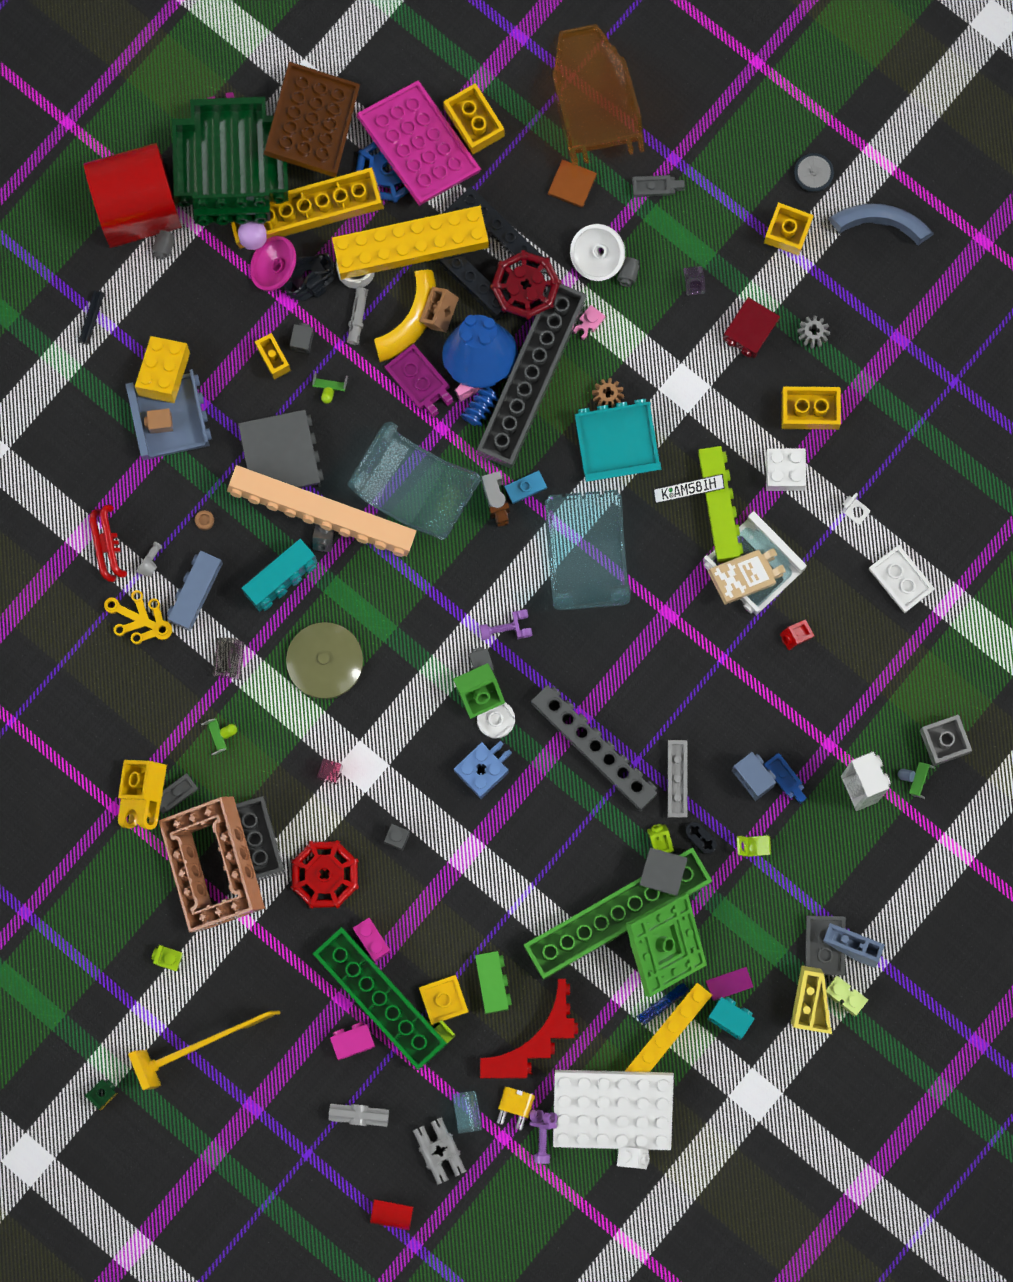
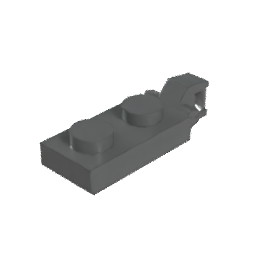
M670 175L632 177L633 197L675 195V191H685L684 180H675V177H670Z
M187 773L163 790L160 804L162 814L169 812L199 790Z

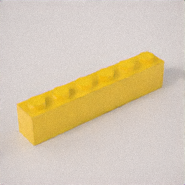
M696 983L624 1072H650L711 998L712 994Z

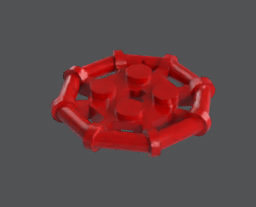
M338 840L332 842L309 841V844L294 859H291L292 886L290 888L311 909L322 907H336L338 909L359 888V860L352 856ZM317 849H331V853L329 855H319ZM313 852L314 857L307 864H304L302 861ZM338 852L347 862L342 864L334 856ZM299 867L305 869V880L300 882ZM350 867V881L344 880V868ZM321 870H323V871L329 870V871H330V872L328 873V875H329V878H328V879H326V878L321 879V878H320V876H321L320 871H321ZM342 884L347 886V888L337 897L334 892ZM308 885L314 891L312 897L302 888L303 886ZM319 894H331L332 900H318Z

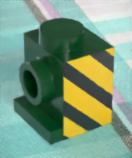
M101 1079L85 1097L98 1110H102L118 1094L115 1091L117 1087L109 1079L107 1081ZM104 1089L105 1095L100 1097L98 1092Z

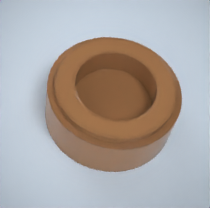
M203 510L195 516V523L199 529L209 530L214 525V517L209 511Z

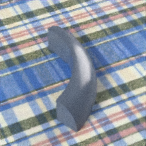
M885 204L856 205L839 211L828 218L839 234L862 223L873 222L874 224L891 225L900 229L917 245H920L933 235L928 226L911 213Z

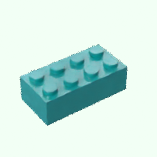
M299 539L242 587L245 596L259 612L262 610L266 611L273 605V600L277 597H283L287 593L286 589L291 585H297L306 572L309 574L317 567L316 556Z

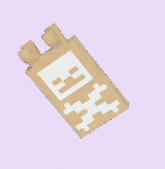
M774 548L761 554L760 550H756L708 570L725 605L774 586L776 584L775 579L783 576V573L786 572L783 565L772 570L769 564L777 556Z

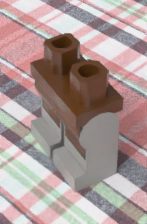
M500 471L482 476V485L490 509L491 519H496L498 527L508 525L510 508L508 502L505 503L504 494L500 492L499 486L502 485Z

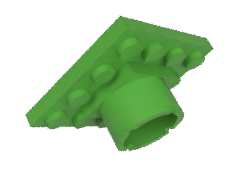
M682 893L626 923L630 945L645 996L651 997L707 965L687 893Z

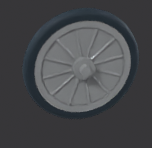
M811 153L798 160L795 165L794 176L797 183L803 189L817 192L830 185L833 180L834 169L831 162L825 156Z

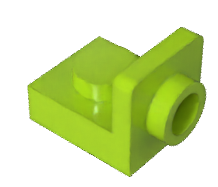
M656 824L647 829L652 848L668 853L674 852L666 825Z
M159 945L158 949L155 948L152 954L153 964L177 972L183 953Z

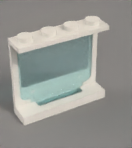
M753 511L739 527L740 536H737L738 543H742L743 554H740V557L756 550H760L761 554L774 548L777 556L774 557L773 561L769 562L772 570L780 565H783L786 570L782 577L775 579L776 584L774 586L740 599L745 604L744 608L750 614L754 613L757 615L806 569L807 565ZM715 550L709 556L706 555L703 560L705 563L704 567L707 570L723 564H717Z

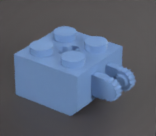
M501 741L491 750L481 742L454 768V772L480 799L509 773V770L502 763L512 752L510 750L505 751L499 759L494 755L502 748L503 743ZM479 767H481V768L484 767V768H485V774H484V775H482V773H480V775L477 774V772H478V769H477V768H479Z

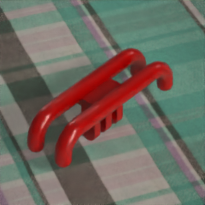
M110 504L104 505L101 509L93 510L89 516V523L100 574L106 581L115 582L116 576L125 578L127 572L121 570L117 564L116 553H120L121 550L120 548H115V546L119 545V541L113 540L118 538L117 533H111L108 512L114 510V507ZM98 516H100L103 529L102 534L99 533V528L97 524ZM105 553H108L110 567L115 575L107 571L104 558Z

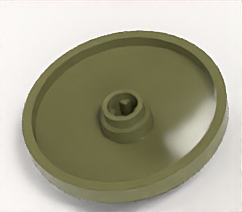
M322 622L307 626L293 638L287 651L286 665L292 682L304 694L317 699H332L345 694L357 683L363 668V654L359 642L350 631L334 623Z

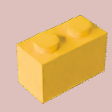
M272 333L255 341L256 347L273 379L291 371Z

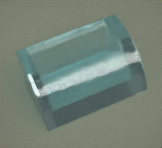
M476 1091L452 1094L458 1133L482 1130Z

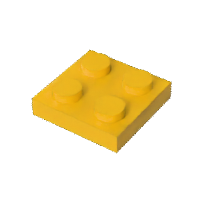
M456 975L419 987L431 1025L439 1023L441 1020L445 1021L468 1013Z

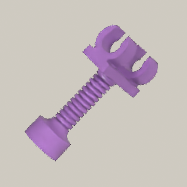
M527 609L512 612L514 621L512 623L489 627L487 624L479 625L482 640L490 639L492 633L496 634L507 630H516L517 639L531 637V628L520 630L518 620L528 618Z
M532 1110L530 1112V1126L539 1127L540 1129L539 1151L537 1154H534V1163L548 1164L550 1163V1154L546 1153V1129L557 1128V1114L553 1112H545L544 1114L542 1110Z

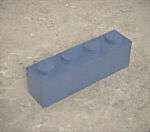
M203 551L194 556L191 563L193 567L190 572L187 571L183 579L185 584L176 593V603L174 606L171 605L167 612L170 623L191 631L223 563L220 559Z

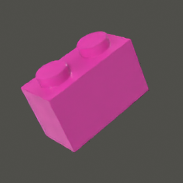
M370 918L353 928L374 962L391 953Z
M363 1022L352 1025V1030L345 1032L344 1029L333 1032L334 1036L330 1037L338 1060L375 1048L367 1024L363 1025Z

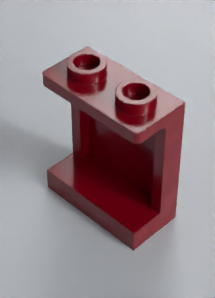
M748 297L724 333L723 339L730 347L734 348L736 346L739 348L743 355L755 358L773 328L778 324L780 316Z

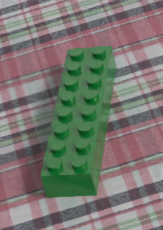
M341 927L313 953L417 1070L424 1067L448 1044L344 928Z

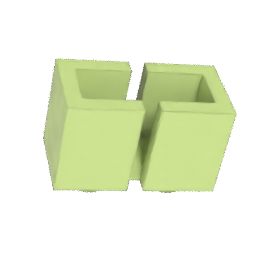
M836 976L826 988L827 996L836 1003L842 999L844 1002L841 1004V1007L855 1017L868 999L855 989L850 991L851 986Z

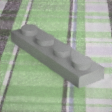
M668 740V818H687V740Z

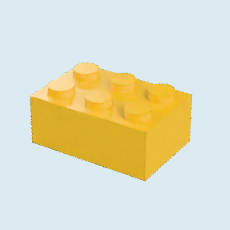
M476 83L443 101L444 110L472 155L505 136L502 124Z
M150 336L135 384L138 396L175 404L190 355L187 343Z
M783 387L782 429L839 430L841 425V387Z

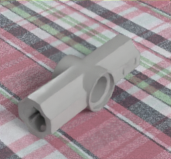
M330 1104L329 1121L347 1122L351 1125L388 1126L389 1110L369 1108V1106Z

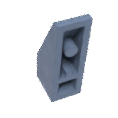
M831 923L823 940L826 944L852 959L876 968L885 946V944Z

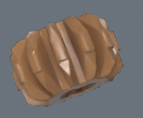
M611 378L608 379V383L601 379V385L595 384L597 390H592V395L595 396L593 402H598L597 406L608 405L614 408L616 403H621L619 399H624V394L621 393L623 387H618V381L612 384ZM606 391L610 392V398L606 397Z

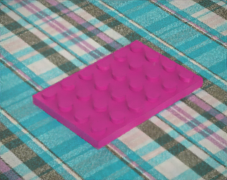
M419 81L357 113L356 117L419 206L478 174L481 170Z

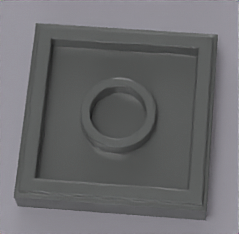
M650 848L639 886L677 896L688 858Z

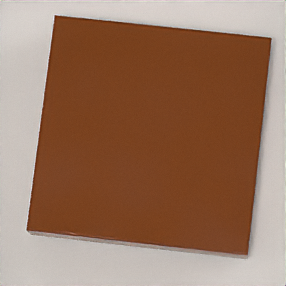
M562 159L548 195L583 208L597 173Z

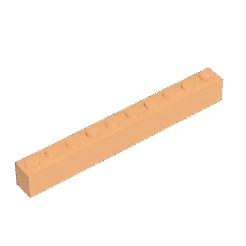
M238 465L234 469L227 492L234 497H243L253 504L260 503L265 505L272 511L279 510L289 517L301 518L308 524L315 523L325 530L337 531L341 536H351L360 543L373 544L377 549L392 551L394 555L399 557H407L416 534L414 529Z

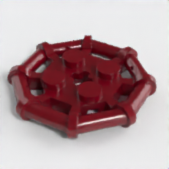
M521 250L520 253L498 262V268L490 289L493 290L503 312L516 314L529 320L531 317L554 307L553 303L562 282L550 262L551 259ZM529 260L540 265L538 268L526 265ZM521 261L522 266L511 270L510 265ZM544 269H546L551 280L545 281L541 273ZM504 271L509 274L506 284L501 283ZM529 281L531 287H527L526 290L523 289L521 283ZM545 287H551L548 298L543 296ZM501 290H507L511 298L506 301ZM539 300L542 302V304L530 309V304ZM513 303L523 304L525 309L513 306Z

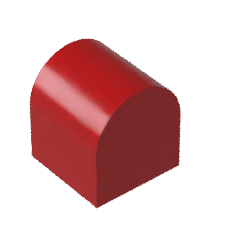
M157 143L83 163L94 206L110 248L160 233V230L172 231L182 228Z

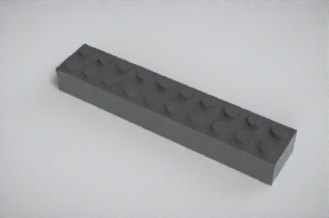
M561 284L553 303L554 307L536 315L477 448V455L513 469L585 305L587 294ZM551 287L548 288L545 294L546 298H548Z

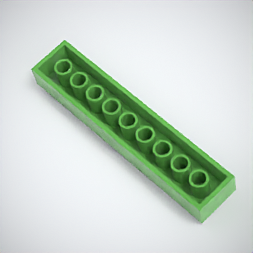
M693 848L679 855L688 859L678 895L687 893L690 896L712 883V879ZM640 877L524 944V948L540 976L545 980L628 932L626 923L676 896L639 886L642 878Z

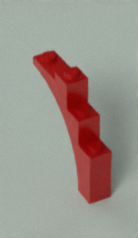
M558 979V989L553 1009L538 1033L527 1043L509 1053L490 1058H480V1079H527V1074H531V1062H527V1059H551V1054H555V1042L551 1043V1039H574V1034H578V1023H574V1018H566V1015H570V1003H566V995H570V983H566V979Z

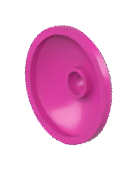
M273 236L268 238L261 248L256 249L251 261L250 274L253 283L258 288L264 291H274L282 287L290 279L296 264V251L291 241L282 236Z

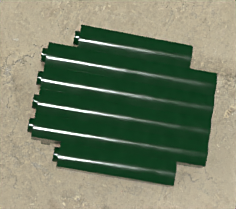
M265 97L190 99L191 118L172 119L175 205L187 207L193 204L194 224L207 226L211 223L227 225L231 222L243 225L251 221L263 224L270 221V201L281 204L289 201L287 162L263 155L274 115L266 116Z

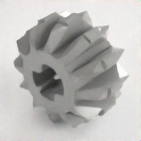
M814 316L813 321H811L809 317H806V323L801 322V328L797 331V333L801 334L799 340H805L804 346L811 343L810 347L814 348L816 343L818 347H821L822 342L826 343L828 340L826 336L830 335V331L826 330L829 325L823 324V318L816 321L817 316ZM812 329H815L816 335H812Z

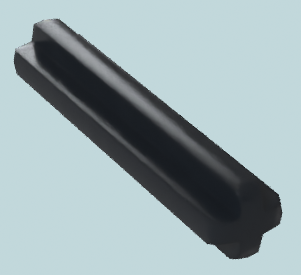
M95 290L79 338L82 344L88 345L90 343L104 297L102 291Z

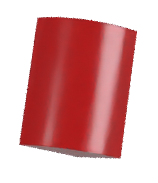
M374 1199L370 1223L409 1231L414 1207Z

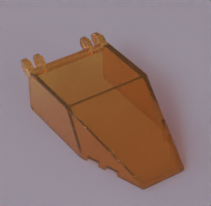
M597 24L560 31L552 77L559 117L573 165H578L577 153H583V160L586 164L589 163L587 151L626 143L629 155L633 154L634 150L631 142L638 141L640 152H644L641 113L626 60L608 42V38Z

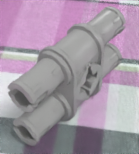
M442 1117L437 1119L440 1127H438L436 1121L431 1122L438 1137L434 1143L430 1141L425 1126L419 1128L422 1136L418 1129L413 1130L420 1145L419 1152L424 1157L427 1164L426 1168L428 1170L431 1169L437 1185L442 1183L439 1175H441L444 1182L449 1180L441 1165L444 1160L449 1161L455 1177L460 1175L457 1166L461 1173L466 1172L459 1157L461 1155L460 1151H458L452 1138L453 1134L448 1133ZM437 1146H440V1148L448 1147L443 1152V1156L440 1157L439 1154L432 1155L436 1151Z

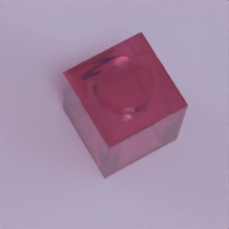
M323 758L317 777L321 781L337 785L343 766L340 763Z

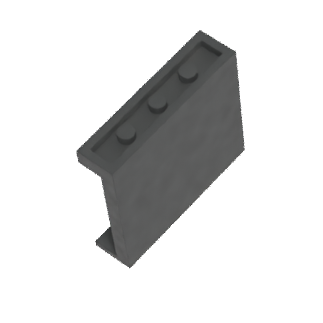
M305 410L238 423L247 469L298 488L317 484L318 487H321L320 481L324 480L322 469L318 470L317 462H320L318 451H314L313 444H316L314 433H310L309 426H313L311 415H307Z

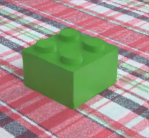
M488 663L453 679L470 719L505 703L496 677Z

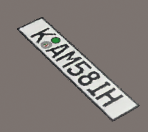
M723 474L656 488L653 491L655 504L721 490L725 489Z

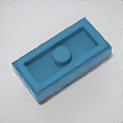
M537 471L506 485L505 489L512 504L547 489V486L540 471Z

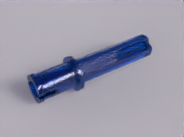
M681 983L656 1003H651L649 1008L637 1015L640 1023L645 1026L656 1016H661V1012L689 992L688 987Z

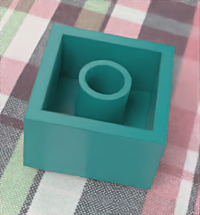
M726 996L724 999L721 997L707 1019L738 1040H741L755 1019L752 1017L753 1013L744 1007L742 1009L736 1007V1002Z

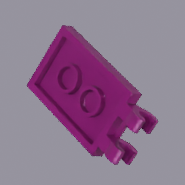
M412 344L384 366L385 370L417 408L421 410L425 407L432 418L439 414L438 409L433 404L441 398L447 406L454 402L451 395L446 391L449 388L448 383L415 344Z

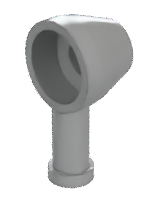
M153 543L152 548L136 570L137 573L148 577L152 576L157 568L152 560L158 551L162 549L159 543Z

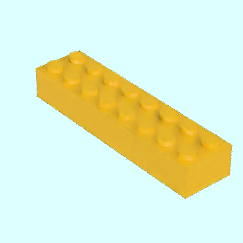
M373 168L289 190V201L281 204L270 201V221L263 224L268 239L273 236H288L384 209ZM231 222L236 244L240 249L244 248L238 237L240 224Z
M481 206L332 238L341 280L489 248Z

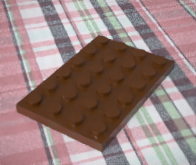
M289 61L263 155L336 178L360 84Z

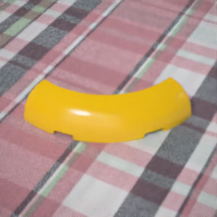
M432 270L415 271L416 295L410 312L394 330L374 339L380 362L401 354L411 344H414L427 326L421 323L420 319L431 289L436 287Z

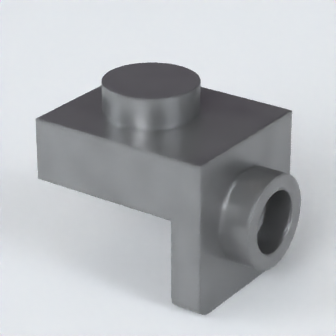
M315 524L313 550L331 552L334 530L328 531Z

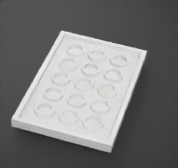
M555 1070L554 1113L557 1114L558 1119L556 1122L557 1128L553 1129V1147L620 1149L622 1146L648 1150H671L674 1074L662 1072Z

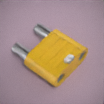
M505 1086L498 1108L500 1113L497 1123L499 1124L503 1111L501 1124L504 1123L506 1113L509 1112L519 1116L516 1125L517 1130L523 1117L519 1129L522 1130L525 1118L529 1117L535 1095Z

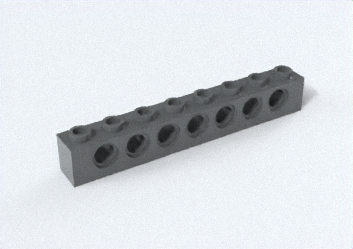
M547 685L531 701V704L641 812L657 796L656 786L650 781L646 782L642 778L643 774L636 767L633 769L629 766V760L623 754L618 755L614 751L615 746L609 740L605 742L600 737L602 735L596 727L591 728L587 724L588 720L581 713L578 715L573 710L575 707L568 700L564 702L559 697L561 693L554 686L550 688ZM557 702L560 708L557 711H552L549 708V704ZM569 715L574 721L571 724H565L562 720L563 717ZM579 729H584L587 732V736L579 738L576 732ZM593 742H597L600 744L601 749L596 752L592 751L590 745ZM606 756H612L615 762L612 765H607L603 759ZM624 769L628 772V777L622 779L618 777L617 772ZM639 783L642 786V790L634 792L631 789V785Z

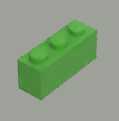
M498 951L475 955L485 1013L491 1014L509 1010L508 1006L512 1005L510 994L505 992V986H508L507 975H502L501 967H505L503 955L499 956Z

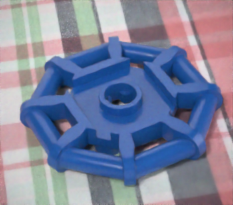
M372 142L357 152L358 160L355 172L364 169L365 159L370 161L369 168H373L378 187L390 188L391 193L380 192L381 199L396 203L398 202L397 200L409 193V191L404 186L396 192L395 187L399 186L402 181L394 169L389 173L383 170V167H387L389 162L381 151L373 156L369 154L378 148L375 142Z

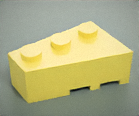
M801 966L791 1024L794 1028L832 1034L824 973L819 968Z

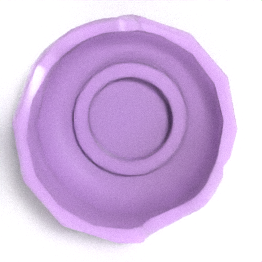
M251 221L239 226V241L246 249L256 250L265 244L267 236L264 224Z

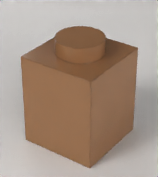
M170 409L147 411V417H144L145 428H148L151 434L173 431Z

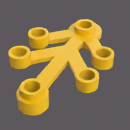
M135 590L131 594L139 614L121 606L115 598H108L105 601L104 608L108 613H119L134 620V622L125 625L117 624L114 627V633L117 636H123L127 632L145 626L152 630L142 634L135 632L131 635V641L135 645H139L142 641L154 637L165 640L171 636L172 626L169 622L163 620L160 602L157 599L153 598L148 602L149 608L153 610L156 622L148 618L143 602V594L139 590ZM137 593L141 594L138 600L134 599V595ZM110 602L115 603V606L113 608L108 607V604ZM157 602L158 605L157 607L152 608L151 603ZM122 627L123 632L117 633V628ZM161 627L166 628V631L164 633L159 632V629ZM136 635L140 636L138 642L133 640Z

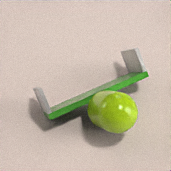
M315 371L313 387L324 388L321 396L323 403L328 404L332 401L334 390L345 391L347 376L344 383L316 379Z
M210 719L202 723L201 725L208 724L217 749L212 755L220 754L227 750L224 739L235 735L237 727L234 724H229L220 730L217 719Z

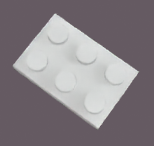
M900 545L869 567L870 572L904 613L935 590Z

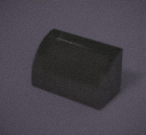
M217 638L213 676L241 680L245 642L235 638Z

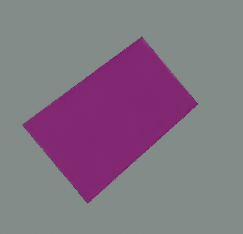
M747 967L706 981L713 1001L753 988Z

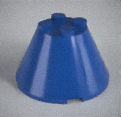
M468 315L446 339L442 351L443 364L445 369L452 375V378L462 385L474 388L490 387L496 385V382L503 378L506 379L511 374L518 358V348L513 336L492 318L483 315Z

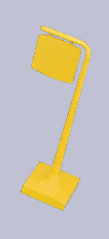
M266 1012L156 1061L150 1059L147 1050L133 1051L128 1055L142 1089H155L161 1086L156 1074L159 1067L239 1029L251 1027L274 1015H279L281 1012Z

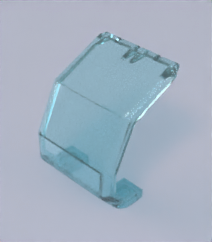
M386 422L380 428L348 482V487L362 500L402 524L444 540L450 534L453 524H456L463 512V507H466L473 495L472 492L476 490L482 479L478 473L444 461L414 444L397 431L398 426L396 424Z
M617 490L604 491V494L601 495L600 491L585 492V496H581V493L566 494V497H562V494L548 495V499L545 500L554 607L558 610L628 604L631 598L630 585H628L621 494Z

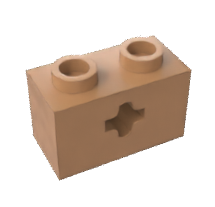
M432 287L420 322L431 330L446 333L459 297L447 289Z

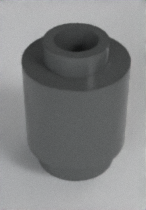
M160 230L151 251L154 253V257L161 260L170 257L175 241L173 239L174 234Z
M630 257L625 258L617 277L622 286L630 287L636 283L640 267L638 260Z

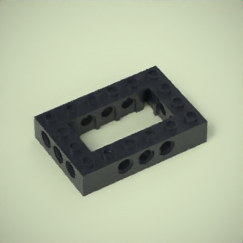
M471 186L442 213L481 206L486 231L492 239L494 238L503 246L505 252L508 251L514 256L520 253L521 250H525V252L543 257ZM461 254L435 259L497 321L506 313L501 310L502 308L493 290L490 289L491 283ZM529 260L526 265L538 268L540 265ZM546 269L541 272L543 276L547 273ZM529 281L521 283L525 290L527 287H531ZM501 290L506 301L511 298L507 290Z

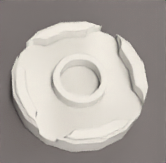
M506 702L477 716V725L480 731L485 736L493 739L507 736L513 730L515 724V714Z

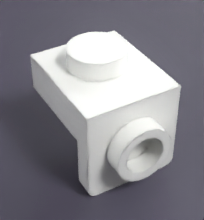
M621 1146L618 1150L617 1166L647 1169L649 1163L648 1149Z

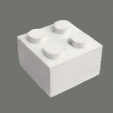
M767 449L766 491H804L806 488V450Z

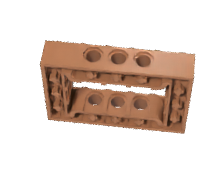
M220 797L159 820L189 933L204 931L265 909L234 797ZM211 825L218 840V850L221 852L225 865L223 868L227 872L230 883L228 885L232 894L238 895L235 898L224 899L218 904H211L192 832Z

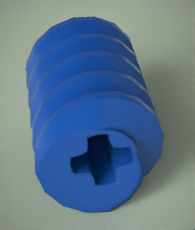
M489 387L483 388L484 390L479 389L478 395L473 397L475 402L470 401V408L466 407L464 410L466 414H461V417L473 426H482L483 424L480 419L487 420L484 413L491 414L492 412L489 410V407L495 408L496 406L493 401H499L497 394Z

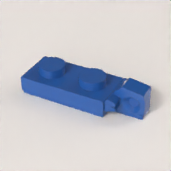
M779 753L763 764L766 770L770 769L776 776L775 781L790 799L795 797L800 804L807 799L802 792L804 786L801 780Z

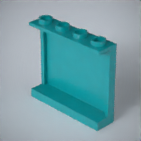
M646 399L634 400L635 404L633 405L621 402L616 403L614 408H608V405L597 406L596 411H590L589 408L579 409L578 414H574L585 482L662 470L656 444L651 402H646Z

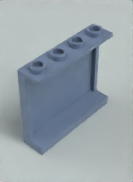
M193 370L183 375L175 404L138 396L134 383L126 384L140 455L143 460L210 446L211 432L205 426L208 418L206 410L202 411L201 404L204 403L202 392L198 393L197 386H200L198 374L194 375ZM170 409L173 431L151 434L144 424V417H147V411Z

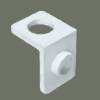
M855 493L853 497L849 495L843 502L844 508L842 513L857 525H860L870 513V510L856 499L858 494ZM855 507H860L863 510V515L859 518L854 517L852 514V510Z

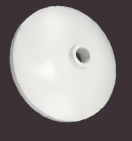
M592 224L582 228L574 236L570 247V256L575 269L582 276L590 280L602 281L613 277L621 269L625 260V247L620 235L614 229L603 224ZM600 248H603V249H604V253H603V254H601V253L599 252V249H600Z

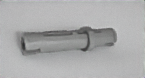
M362 287L356 288L352 317L348 324L349 335L347 343L352 345L359 344L360 332L364 325L362 321L368 290Z

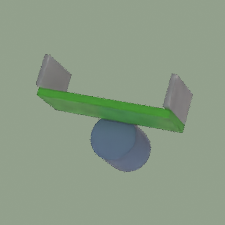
M919 762L916 774L912 770L900 769L898 771V778L913 782L909 794L925 799L920 794L929 767L935 769L934 766Z

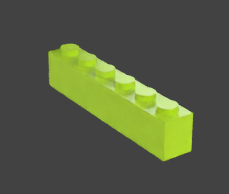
M717 446L699 449L698 456L702 478L723 474L725 489L705 493L717 564L740 557V554H743L742 543H738L737 536H740L739 525H735L734 522L737 513L736 507L731 505V499H734L733 490L728 487L727 482L730 481L729 469L725 470L724 463H727L726 451L722 452V447Z

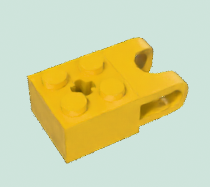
M124 760L118 798L121 799L118 823L121 827L134 828L138 824L143 829L151 830L157 826L167 765L153 761Z

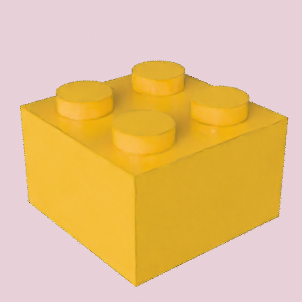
M778 203L764 243L799 256L814 215Z

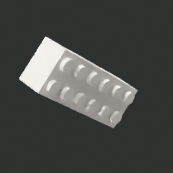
M874 752L852 760L841 775L856 811L878 803L888 791V785L891 784L886 773L883 774L881 770L883 765L879 755L875 756Z

